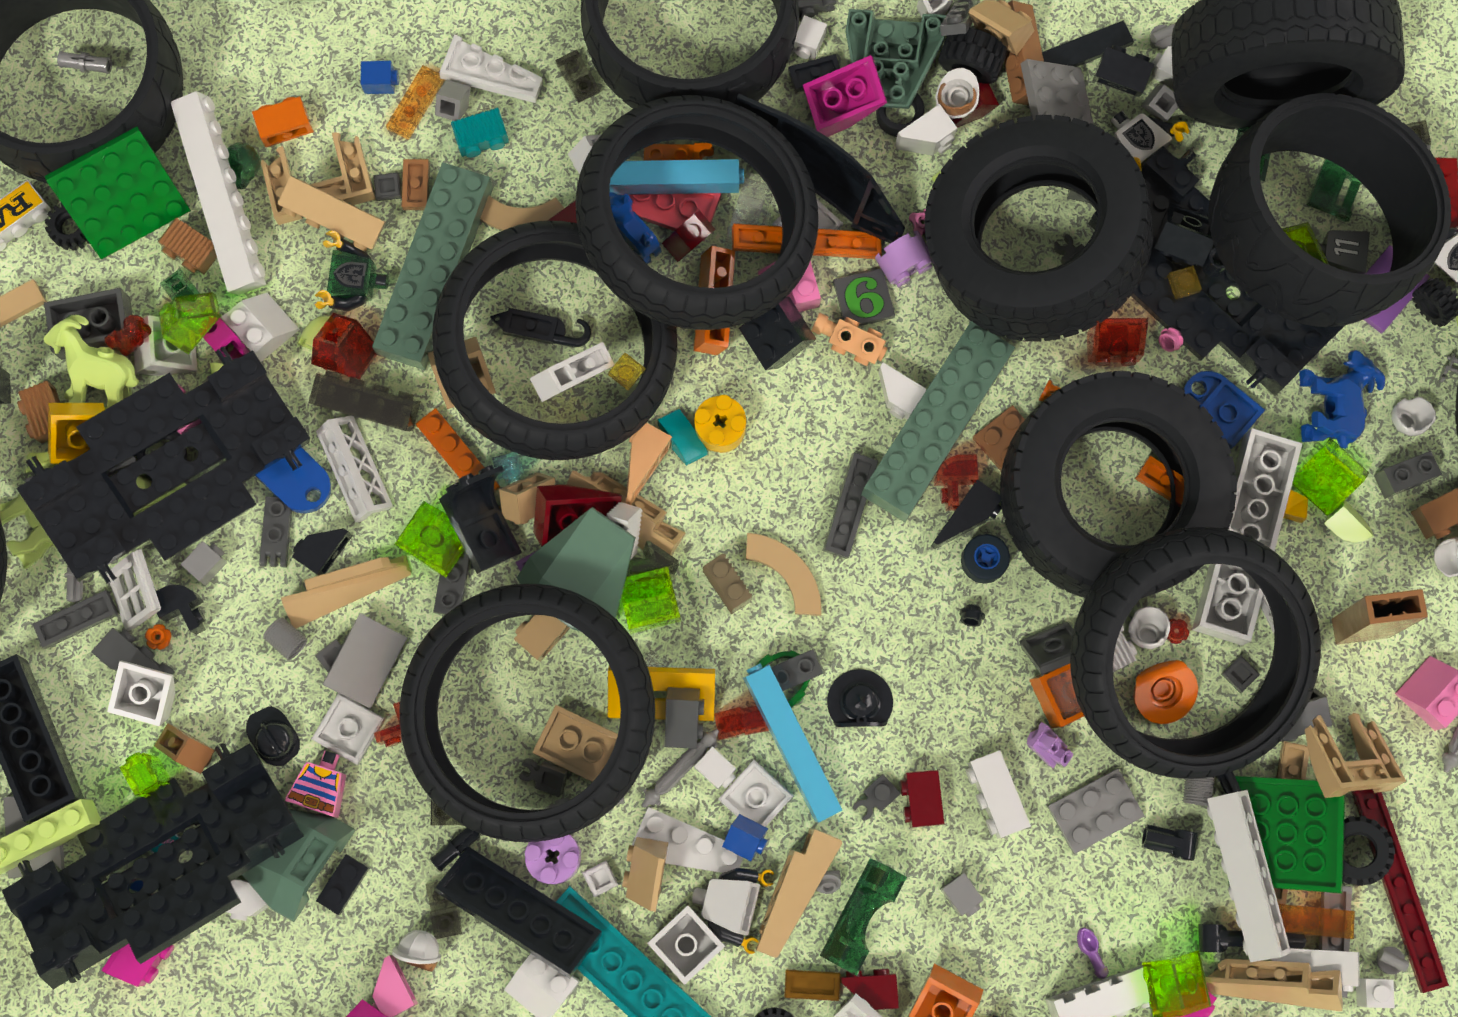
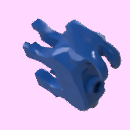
M1353 350L1348 353V361L1343 363L1349 367L1346 374L1325 378L1315 375L1308 369L1299 371L1300 387H1311V394L1325 395V416L1319 411H1314L1311 414L1312 425L1305 424L1301 426L1302 442L1324 441L1327 438L1337 439L1340 447L1346 449L1349 443H1353L1361 436L1365 429V418L1367 416L1362 393L1364 386L1368 384V393H1372L1374 390L1375 381L1378 390H1383L1385 387V376L1374 365L1372 360L1361 352Z

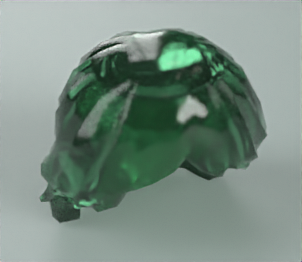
M236 142L227 148L229 151L228 160L230 167L236 175V187L242 190L248 186L261 166V160L254 147L245 142Z

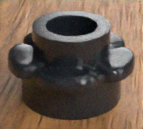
M968 604L960 609V621L964 625L977 627L981 625L982 619L985 618V614L982 613L981 608L977 605Z

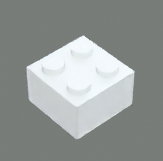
M689 905L647 943L684 985L725 947Z

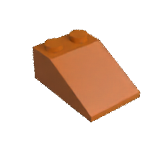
M934 963L907 1017H973L980 1004L983 989Z

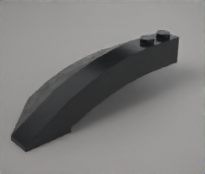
M738 94L735 104L762 117L784 135L804 162L811 177L815 193L852 222L851 227L890 244L902 237L905 226L873 176L853 156L809 125L786 113Z

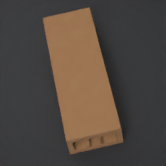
M1423 589L1365 596L1331 620L1336 645L1390 638L1427 618L1428 614Z

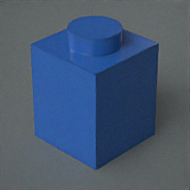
M361 61V87L365 94H395V85H399L398 70H394L391 61Z
M739 814L731 824L722 847L752 861L757 853L760 855L763 853L768 843V840L764 838L768 828Z

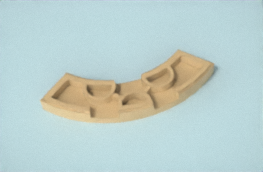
M489 195L480 220L490 227L503 231L520 224L547 221L563 210L564 207L556 197L539 206L517 208L502 204Z
M747 533L746 560L764 564L782 576L792 593L795 615L821 616L819 590L811 571L804 561L793 550L777 540L759 534Z

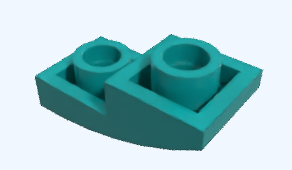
M680 409L658 419V427L661 431L672 436V450L686 466L708 455V451L698 438L695 429Z

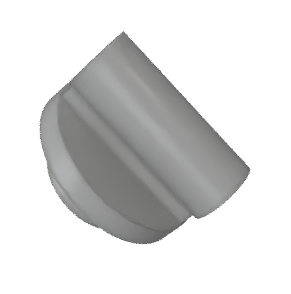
M1175 24L1169 26L1157 25L1150 33L1151 43L1159 49H1166L1168 46H1171L1172 32Z
M840 870L826 871L816 890L824 894L836 892L841 887Z
M1384 947L1377 954V965L1386 974L1405 972L1409 967V962L1405 960L1403 953L1395 947Z

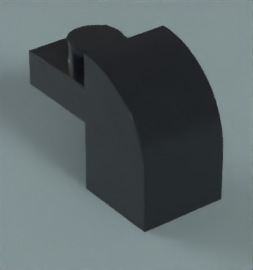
M169 585L156 591L161 610L157 612L159 619L167 622L182 615L190 632L197 635L206 630L203 622L206 621L204 614L199 607L195 609L196 606L204 603L197 593L181 585Z

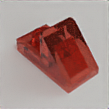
M757 706L736 707L714 714L716 727L719 730V740L769 731Z

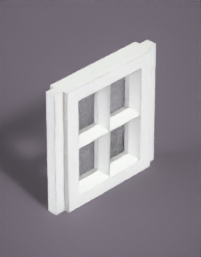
M142 549L130 553L111 568L117 579L113 581L107 573L111 581L110 586L124 629L130 631L137 628L161 610Z

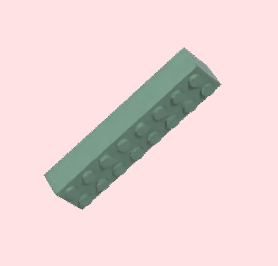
M442 162L372 346L378 356L426 370L429 362L428 352L433 351L432 330L437 302L449 276L459 262L470 252L481 222V215L489 195L491 196L493 190L489 176Z
M971 321L870 477L861 496H864L867 500L901 521L906 522L1009 360L1015 347Z

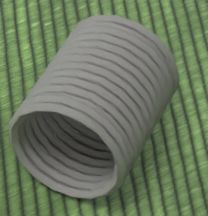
M283 617L275 620L263 635V639L287 660L297 656L307 643V638L291 626Z
M1215 778L1185 779L1182 801L1189 804L1207 806V799L1212 798V793H1214L1213 785Z

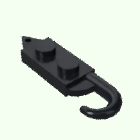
M508 308V311L490 316L491 320L503 330L504 335L552 345L558 344L573 348L581 347L591 337L590 325L582 319H577V323L584 327V334L579 338L565 336V325L557 317L514 308Z

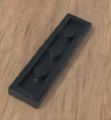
M1123 20L1042 52L1044 62L1078 67L1101 58L1106 47L1111 48L1112 45L1126 48L1133 45L1134 40Z

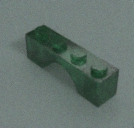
M870 858L820 956L857 976L869 953L865 935L870 919L881 906L895 902L907 877L891 867Z

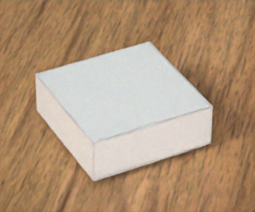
M607 860L582 873L594 897L619 885Z

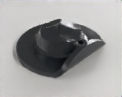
M856 669L845 672L833 682L828 692L827 708L836 727H882L887 725L892 713L893 696L886 681L878 674L869 670Z

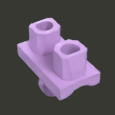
M1042 722L1039 724L1038 730L1032 731L1027 738L1028 747L1052 768L1057 763L1063 767L1067 766L1073 757V753L1067 749L1068 746L1048 725Z

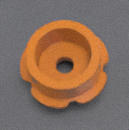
M156 624L153 628H149L145 634L147 646L153 650L156 648L158 650L165 649L171 640L170 630L166 629L162 624Z

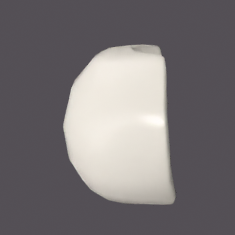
M1418 396L1411 400L1404 398L1391 411L1392 423L1400 433L1408 436H1418L1426 432L1435 422L1436 411L1432 404L1422 397Z
M1458 537L1441 542L1434 550V561L1437 569L1447 577L1458 576Z
M1152 606L1138 609L1135 611L1129 624L1128 632L1130 633V638L1140 648L1154 649L1163 645L1170 632V621L1167 614L1160 608Z

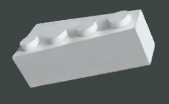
M1144 964L1046 998L1045 1001L1051 1017H1112L1115 1015L1116 1017H1122L1132 1013L1131 1009L1142 1006V1008H1147L1158 1004L1157 999L1164 997L1152 964Z

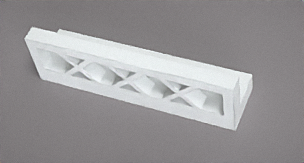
M354 416L328 419L316 433L355 523L364 521L372 513L391 509L393 505ZM348 424L351 436L349 437L344 434L339 425ZM351 446L359 450L361 454L360 460L352 455L350 451ZM361 469L369 473L371 477L370 482L362 478L360 474ZM371 492L379 496L382 504H373L370 497Z

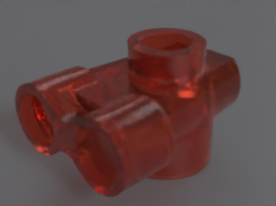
M138 315L126 317L123 321L124 328L119 331L115 330L105 337L107 346L112 349H118L124 356H128L138 346H141L144 343V339L151 334V328Z

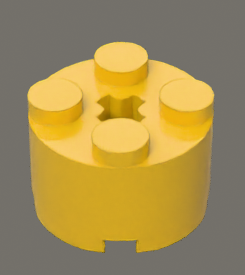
M727 395L708 398L698 407L695 413L694 425L696 434L705 448L710 451L726 453L734 450L741 444L746 432L744 409L736 400ZM716 422H725V427L722 428L720 425L716 426Z

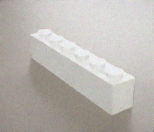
M1248 790L1208 798L1207 812L1210 819L1213 820L1215 842L1220 847L1222 853L1221 865L1223 871L1228 876L1230 884L1228 887L1229 895L1234 901L1237 910L1236 922L1239 928L1242 929L1244 952L1249 956L1250 962L1279 958L1290 954V946Z

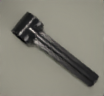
M1198 924L1199 952L1224 953L1228 947H1243L1244 937L1242 931L1227 930L1221 924ZM1286 932L1290 948L1305 947L1306 938L1303 932Z

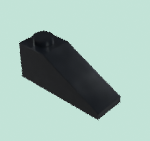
M977 479L931 547L937 549L986 523L989 517L995 519L1002 509L999 504L1001 495Z

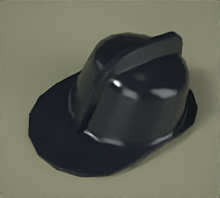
M268 706L249 716L246 723L248 739L259 756L267 764L284 766L298 754L300 740L297 732L279 709Z

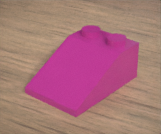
M872 55L803 84L816 129L826 137L850 128L887 103Z

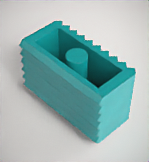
M499 108L451 122L462 157L473 158L480 155L481 151L487 149L499 150L509 143Z

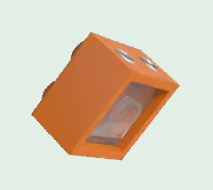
M1070 664L1029 679L1051 728L1063 727L1084 717L1074 692Z

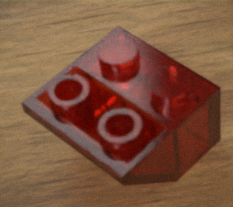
M332 313L313 339L311 364L351 378L361 379L377 356L372 348L374 341L358 320Z

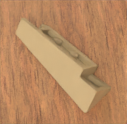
M577 471L571 472L567 485L620 493L622 495L621 502L626 503L627 487L604 473L593 472L588 477L581 475ZM637 495L631 504L642 509V516L640 517L641 526L639 527L641 530L638 536L640 539L637 546L663 565H666L685 536V533L662 522L667 512Z
M403 555L390 560L388 557H381L304 580L307 591L281 597L291 625L297 629L410 576L411 571L407 556Z
M810 828L801 853L794 850L789 851L760 926L759 933L762 935L756 947L757 951L774 958L779 956L842 845L840 839Z
M1224 959L1218 964L1217 970L1207 977L1201 976L1199 978L1200 985L1211 994L1333 1011L1343 1010L1340 970L1311 972L1309 963L1262 960L1250 962V960Z

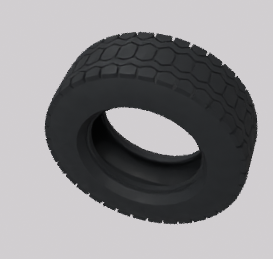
M1200 0L1179 17L1172 32L1173 92L1176 104L1185 115L1196 121L1215 127L1220 126V128L1232 130L1236 128V130L1247 131L1258 119L1278 106L1304 95L1318 93L1342 94L1378 105L1399 88L1404 78V40L1398 0Z
M1031 115L1017 118V123H1014V119L1000 123V129L993 126L981 132L982 137L976 135L966 142V147L962 146L952 155V160L949 159L941 169V174H938L932 186L925 211L926 244L940 284L955 307L967 319L992 334L1001 337L1006 335L1008 339L1022 341L1024 338L1025 341L1041 342L1042 338L1045 341L1060 339L1061 335L1066 338L1079 334V330L1084 332L1096 326V321L1101 323L1113 315L1112 310L1116 312L1127 301V298H1130L1146 271L1152 250L1153 224L1145 180L1139 166L1121 142L1119 143L1108 132L1105 133L1104 129L1092 123L1089 125L1088 122L1073 118L1071 121L1070 117L1055 115L1054 119H1052V115H1036L1035 120H1033ZM1055 186L1072 190L1088 200L1097 211L1098 220L1096 228L1086 246L1069 261L1048 270L1037 272L1012 270L996 263L981 248L984 227L994 210L1012 195L1029 188Z
M1109 371L1092 374L1063 386L1045 399L1030 413L1016 431L1006 452L1000 477L1001 507L1003 517H1005L1004 521L1009 534L1013 537L1011 539L1029 565L1034 567V570L1046 580L1048 579L1050 583L1060 589H1065L1066 592L1086 598L1091 587L1109 565L1135 546L1111 544L1092 536L1072 517L1063 498L1061 473L1065 457L1078 438L1094 432L1115 431L1135 437L1152 449L1165 466L1170 481L1171 499L1166 519L1154 536L1189 527H1213L1228 530L1233 517L1232 512L1235 510L1237 496L1234 494L1237 492L1236 475L1233 474L1236 470L1233 456L1230 457L1229 455L1231 450L1227 440L1222 438L1223 432L1217 422L1212 421L1213 417L1205 407H1200V402L1189 393L1185 395V391L1173 383L1168 384V381L1161 378L1150 377L1149 374L1139 372L1131 373V371ZM1171 469L1184 478V494L1181 507L1175 505V482ZM1204 565L1190 567L1170 575L1153 586L1142 598L1179 584Z

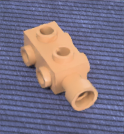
M819 313L811 331L818 335L822 333L830 337L828 342L833 344L832 350L842 355H845L846 351L856 355L854 361L868 366L869 362L875 364L877 360L882 361L887 351V347L884 346L886 341L881 339L882 333L871 328L866 332L858 328L859 322L849 317H846L844 321L839 319L835 323L829 320L828 316ZM843 331L850 333L851 337L848 341L841 339ZM871 342L874 348L871 352L865 351V343Z

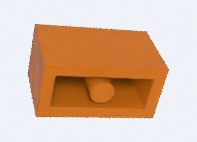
M300 96L296 98L288 97L280 103L263 105L258 110L252 111L260 139L265 147L313 133L306 107Z

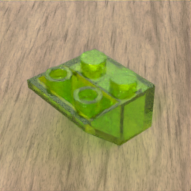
M1329 438L1294 474L1292 485L1328 516L1365 481L1369 472L1333 439Z
M668 566L626 576L621 600L630 634L681 622Z

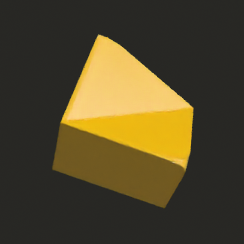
M1290 490L1283 518L1299 523L1304 522L1307 518L1308 498Z

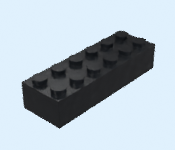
M15 654L0 661V764L23 821L31 824L79 799H84V796L30 665L26 659Z

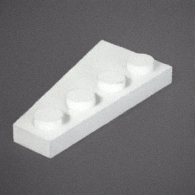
M455 34L439 72L440 79L451 80L536 103L543 84L542 77L516 64L510 65L504 62L502 57L496 54L492 56L482 51V47L474 43L472 45L462 41V37Z
M648 807L632 843L634 846L636 837L669 842L665 864L719 873L740 868L743 857L722 847L725 840Z

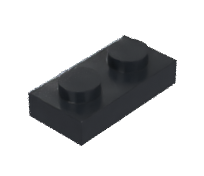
M836 54L789 66L788 73L795 93L804 91L803 84L838 70L840 66Z
M345 854L316 902L335 914L341 915L370 868L350 855Z

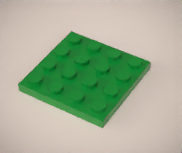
M138 126L44 176L100 259L111 255L168 224L175 218H179L191 211Z
M1235 776L1241 791L1248 790L1273 887L1276 889L1342 894L1345 795L1325 798L1318 781Z

